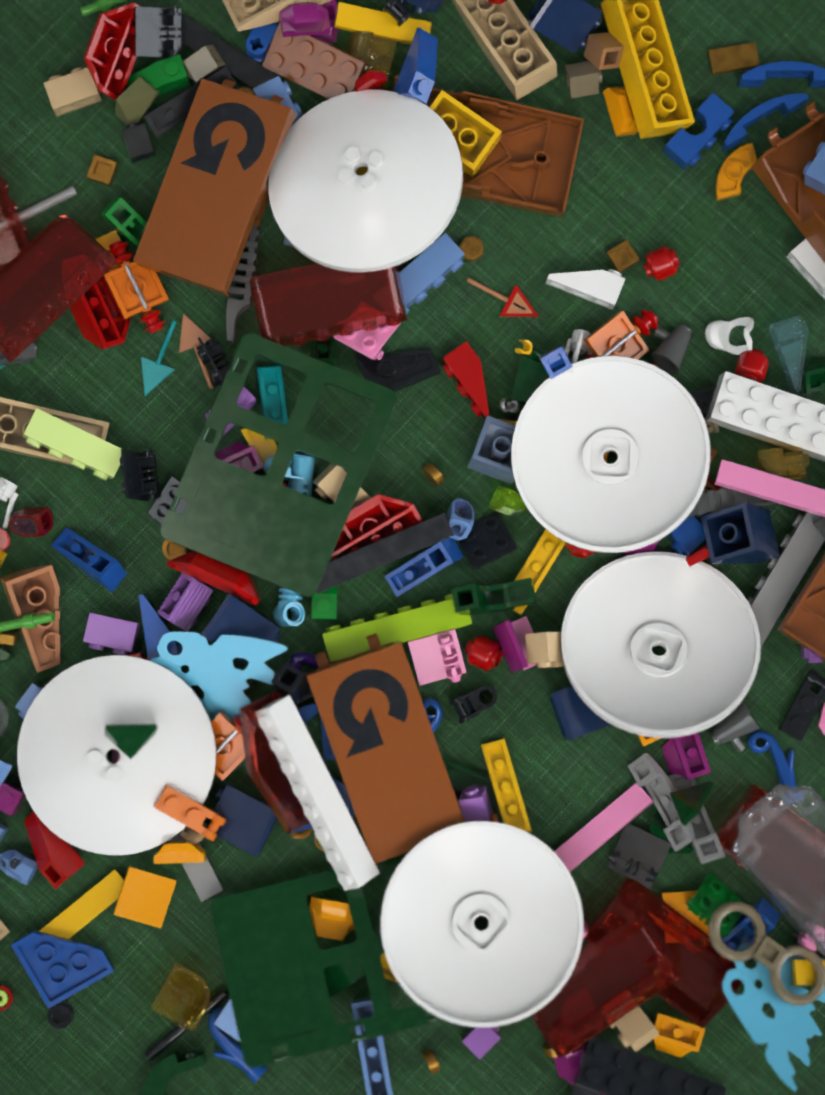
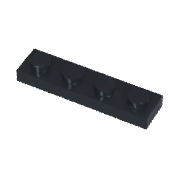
M226 66L204 78L221 85L224 79L234 81ZM201 81L143 116L156 137L187 119ZM234 84L233 89L238 88L237 84Z

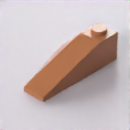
M52 565L23 569L1 577L0 579L15 619L22 618L23 615L31 613L35 615L48 612L54 613L55 621L38 624L37 627L30 629L23 627L19 628L37 673L59 665L60 587Z

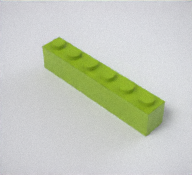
M450 594L444 596L445 601L436 603L435 599L421 602L422 607L412 609L411 605L397 609L398 613L389 616L388 612L376 614L372 621L365 622L364 618L350 622V627L341 629V625L326 628L327 633L322 635L329 661L334 663L370 650L366 636L377 633L381 646L401 641L403 644L411 640L472 625L471 616L455 613L453 597Z

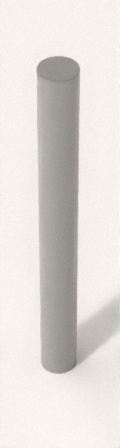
M71 186L0 221V232L77 195L74 187Z

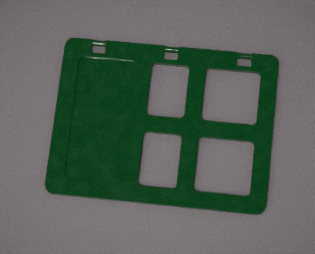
M249 333L244 335L174 495L172 504L162 523L160 530L162 536L171 542L305 597L313 596L319 588L397 401L395 392L387 387L256 334ZM258 356L307 375V380L291 418L285 425L237 405L238 398L253 363ZM240 360L247 362L242 375L235 372ZM325 384L334 385L371 400L376 404L358 449L355 452L347 451L305 433L307 423ZM229 423L236 424L279 443L265 476L256 475L215 457L217 447ZM210 429L218 432L213 444L205 442ZM302 451L346 469L347 475L334 504H327L283 485V480L295 452ZM180 499L188 501L183 514L175 512Z
M409 852L376 863L379 874L372 879L394 874L399 864ZM334 870L220 897L211 904V913L243 1058L246 1065L251 1068L444 1020L436 1015L427 1017L425 1009L420 1005L400 1010L392 1008L380 956L385 953L382 935L377 936L373 932L362 886L345 891L357 937L356 941L324 950L318 948L307 904V896L338 887L343 888ZM360 960L364 966L374 1015L344 1024H337L331 1006L324 970L328 967ZM360 1025L364 1026V1034L350 1036L349 1028ZM287 1044L289 1053L273 1056V1047Z

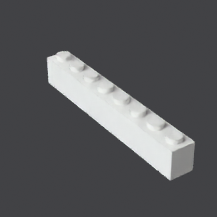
M290 695L277 699L255 712L258 724L263 729L271 749L275 752L281 764V769L286 774L305 816L309 819L315 831V836L320 841L339 883L345 891L360 888L378 875L379 871Z

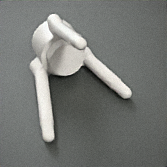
M577 329L573 331L572 338L568 339L564 351L567 356L570 350L574 352L571 364L576 363L579 354H585L586 351L587 354L593 355L584 342V339L591 334L590 332Z
M0 477V500L6 502L10 499L3 523V529H7L14 503L19 495L15 492L18 486Z

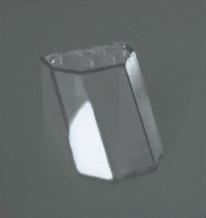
M777 785L768 795H765L755 803L749 811L740 816L738 823L740 831L738 840L734 842L733 850L780 915L825 955V802L810 786L789 787L788 785Z

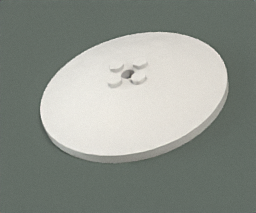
M353 91L332 97L318 104L291 126L269 174V200L280 230L301 254L320 265L335 270L373 272L388 269L412 259L428 248L443 233L454 216L460 201L463 186V166L461 155L451 130L439 115L427 105L393 91ZM360 167L368 168L367 173L364 175H357L356 170Z
M619 356L595 357L571 364L572 368L553 379L549 377L535 390L526 402L516 423L512 440L511 462L520 496L529 512L547 531L575 547L594 552L620 553L653 544L674 531L689 516L705 487L710 466V441L703 415L689 392L675 378L652 364ZM608 451H613L618 456L617 461L613 464H608L603 459L604 454Z
M643 552L628 555L614 560L594 572L574 594L566 610L562 625V660L566 674L578 696L595 714L606 722L641 736L655 738L682 737L703 731L719 723L731 714L747 695L756 676L760 660L761 645L758 624L751 606L738 587L723 573L703 561L689 567L686 561L687 556L678 553ZM661 646L665 649V654L661 656L655 655L652 652V648Z
M111 655L85 660L71 666L53 678L40 691L28 709L22 723L17 747V764L21 785L30 806L39 819L54 834L69 844L86 851L105 855H127L146 851L161 845L182 831L186 825L155 809V802L167 784L195 801L204 804L213 783L217 762V747L213 726L206 708L194 690L182 678L166 667L150 660L125 655ZM157 724L156 734L132 759H129L105 736L106 725ZM110 749L119 751L120 760L117 763H111L108 760L107 754Z
M476 821L460 823L435 832L424 839L405 856L395 870L382 904L381 935L383 947L390 968L400 985L416 1003L439 1018L464 1026L494 1027L519 1021L540 1010L556 996L569 979L579 957L584 928L581 900L574 880L564 863L546 844L535 836L514 826L497 822ZM485 916L488 919L489 924L485 930L481 931L475 928L474 920L476 917Z

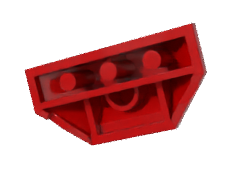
M129 3L99 14L83 57L98 91L114 101L124 92L137 58L135 56V6H141L136 3Z
M85 255L64 260L62 262L63 295L83 338L102 350L123 344L131 317L126 320L123 319L103 277L108 272L91 262Z
M378 493L351 509L331 560L423 520L413 503Z
M196 551L171 559L166 564L168 567L255 606L260 603L261 597L252 574Z

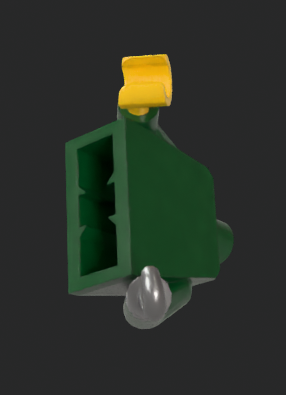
M519 339V342L523 343V349L515 348L516 353L525 354V356H521L510 402L507 403L505 408L504 403L506 399L502 398L500 401V408L503 412L510 411L520 414L535 390L549 378L540 360V357L544 354L534 348L529 340Z

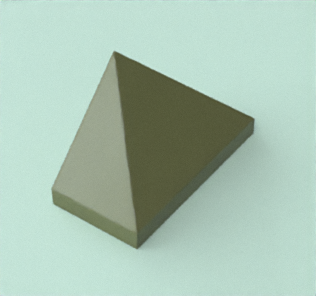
M139 77L116 99L115 116L127 126L132 123H140L159 94V91L145 79Z

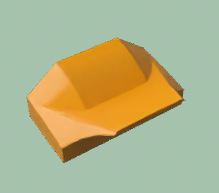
M611 87L605 89L603 94L616 137L638 133L626 88Z
M185 841L168 842L154 855V864L206 861V850L197 843L190 844Z
M311 896L309 912L316 937L343 941L350 931L355 930L348 902Z
M656 1013L653 1023L659 1033L654 1038L656 1050L682 1058L689 1052H699L705 1027L669 1014Z

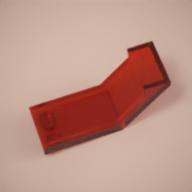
M276 691L240 709L247 773L287 834H290L309 824L310 821L305 816L297 796L293 793L292 786L286 774L282 771L281 764L275 752L271 749L269 741L263 729L259 726L255 715L256 711L282 698L280 693Z

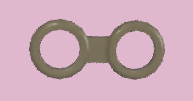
M730 901L720 905L712 914L708 928L709 939L713 948L720 956L730 961L744 962L753 958L768 969L772 988L782 1001L793 1006H805L814 1002L823 993L825 987V967L822 959L807 947L790 945L784 948L768 937L765 933L763 919L753 906L741 901ZM728 913H743L752 921L754 926L752 944L743 951L729 949L721 939L720 924ZM794 955L806 958L812 964L815 971L813 987L808 993L803 995L790 993L781 981L782 965L789 957Z

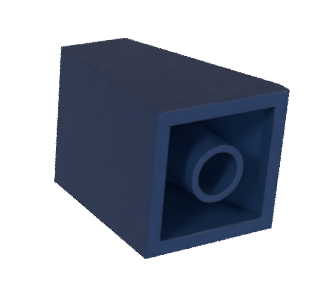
M537 0L526 16V19L531 28L576 53L578 48L582 50L586 45L587 35L591 29L595 30L601 23L603 12L589 0Z
M745 502L701 516L711 564L761 563L780 557L770 510Z
M231 594L227 596L201 634L213 643L221 635L252 637L278 643L282 637L279 634L281 631L279 627ZM236 658L248 666L249 662L246 659Z
M573 686L548 694L564 740H571L612 725L595 714L578 696Z
M227 784L226 788H220L215 798L218 804L213 811L227 819L223 826L220 825L217 830V836L258 857L281 813V809ZM206 817V819L204 820V823L207 824L206 827H208L212 821L208 817Z

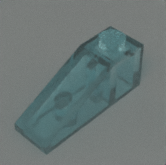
M800 315L773 323L768 328L790 393L794 395L801 391L808 340L807 334H809L807 323L805 320L802 321Z

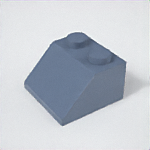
M487 415L467 468L512 485L515 479L511 462V448L516 426Z

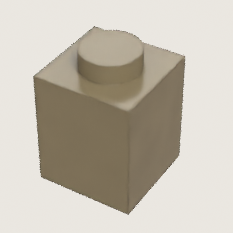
M213 44L202 47L183 61L186 66V74L195 82L201 81L202 78H206L225 66Z
M589 61L565 65L566 86L571 98L599 94V84L602 83L601 70L596 69Z

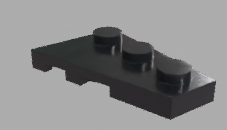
M431 349L402 351L397 354L384 353L380 360H373L364 355H355L364 379L387 387L394 392L440 374L439 366Z

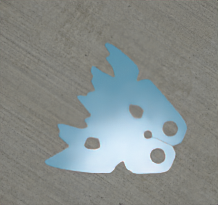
M169 632L162 636L157 646L160 657L153 658L151 661L168 668L182 678L190 687L198 685L204 692V698L200 700L206 708L211 721L221 711L234 721L235 715L242 714V707H251L257 711V708L243 693L244 689L249 688L246 680L251 678L272 684L271 681L275 675L274 671L264 661L287 651L288 648L272 641L237 635H221L214 644L209 645L207 639L196 632ZM178 641L183 648L181 654L171 655L167 650L168 643ZM243 658L249 664L246 669L240 670L234 667L233 659ZM182 665H187L189 667L188 673H183L181 671Z
M752 943L740 945L737 951L747 949ZM799 955L791 956L782 965L781 981L790 993L795 995L806 994L809 990L803 988V986H793L791 961L807 959ZM734 961L736 969L728 970L722 983L724 994L752 1040L756 1044L767 1043L768 1046L765 1051L766 1060L776 1074L789 1088L797 1091L795 1082L792 1079L796 1071L790 1063L788 1051L798 1057L806 1066L810 1065L808 1057L810 1049L807 1044V1038H812L813 1035L822 1036L821 1031L810 1015V1012L815 1010L813 1002L805 1006H793L782 1001L772 988L768 969L758 962L755 968L749 969L743 962ZM734 979H739L744 983L745 990L743 994L736 995L732 992L731 982ZM760 980L762 987L760 989L756 988L754 981ZM825 987L823 993L816 999L817 1001H820L824 1004ZM764 1003L771 1004L775 1011L774 1019L763 1013L762 1007Z

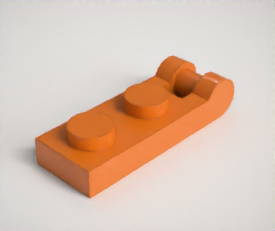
M167 784L154 804L155 809L197 831L211 841L215 840L218 835L216 833L217 830L227 820L222 815ZM206 817L212 820L208 827L202 825Z

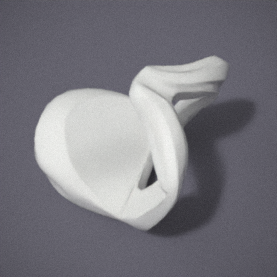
M740 317L730 322L723 320L712 321L705 329L706 341L711 347L734 355H740L747 350L752 351L753 342L750 332L754 327V320L750 317ZM746 326L744 328L746 345L733 346L730 344L729 334L734 327Z

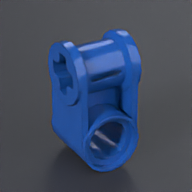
M279 21L252 28L246 40L247 56L257 63L265 60Z

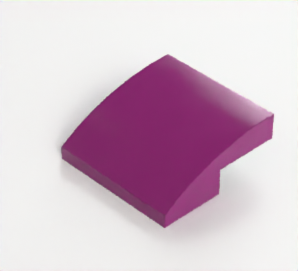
M510 620L493 627L492 629L501 650H503V656L510 673L528 667Z

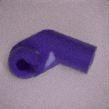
M295 653L291 656L292 659L289 662L290 665L301 670L303 663L315 669L319 668L315 655L312 653Z

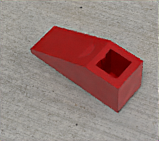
M466 341L443 357L442 362L444 365L442 369L449 378L454 377L458 383L456 388L463 398L467 396L472 402L470 408L477 417L482 416L485 420L487 415L489 416V408L481 360Z
M34 811L24 820L39 871L57 889L85 865V862L69 843L54 834Z

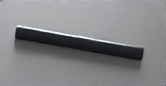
M221 989L145 1053L147 1058L152 1061L228 997L225 990Z

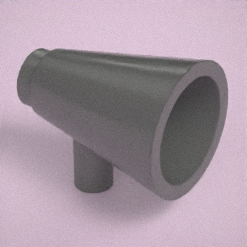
M679 325L672 333H669L658 327L654 336L664 341L650 355L651 361L665 372L671 374L678 373L691 338L692 330L685 325Z
M741 702L709 734L717 746L730 741L737 752H741L746 746L739 737L760 729V726L745 704Z

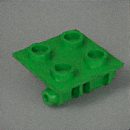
M709 872L695 895L691 896L685 904L688 906L687 909L696 916L701 914L698 918L700 921L704 918L707 919L704 922L707 926L712 914L720 905L730 901H743ZM731 912L722 919L720 924V935L722 937H727L742 913Z

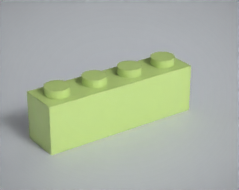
M36 408L23 434V437L27 439V444L38 449L41 445L49 449L48 453L58 459H62L64 456L72 460L71 465L82 470L87 467L94 471V476L105 481L107 478L113 479L120 466L121 448Z

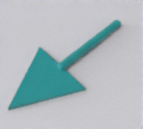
M174 320L170 324L156 362L141 357L145 396L175 370L160 364L176 325Z

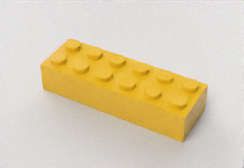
M604 0L601 3L609 33L624 46L619 68L640 139L676 134L681 128L687 129L695 121L659 0Z

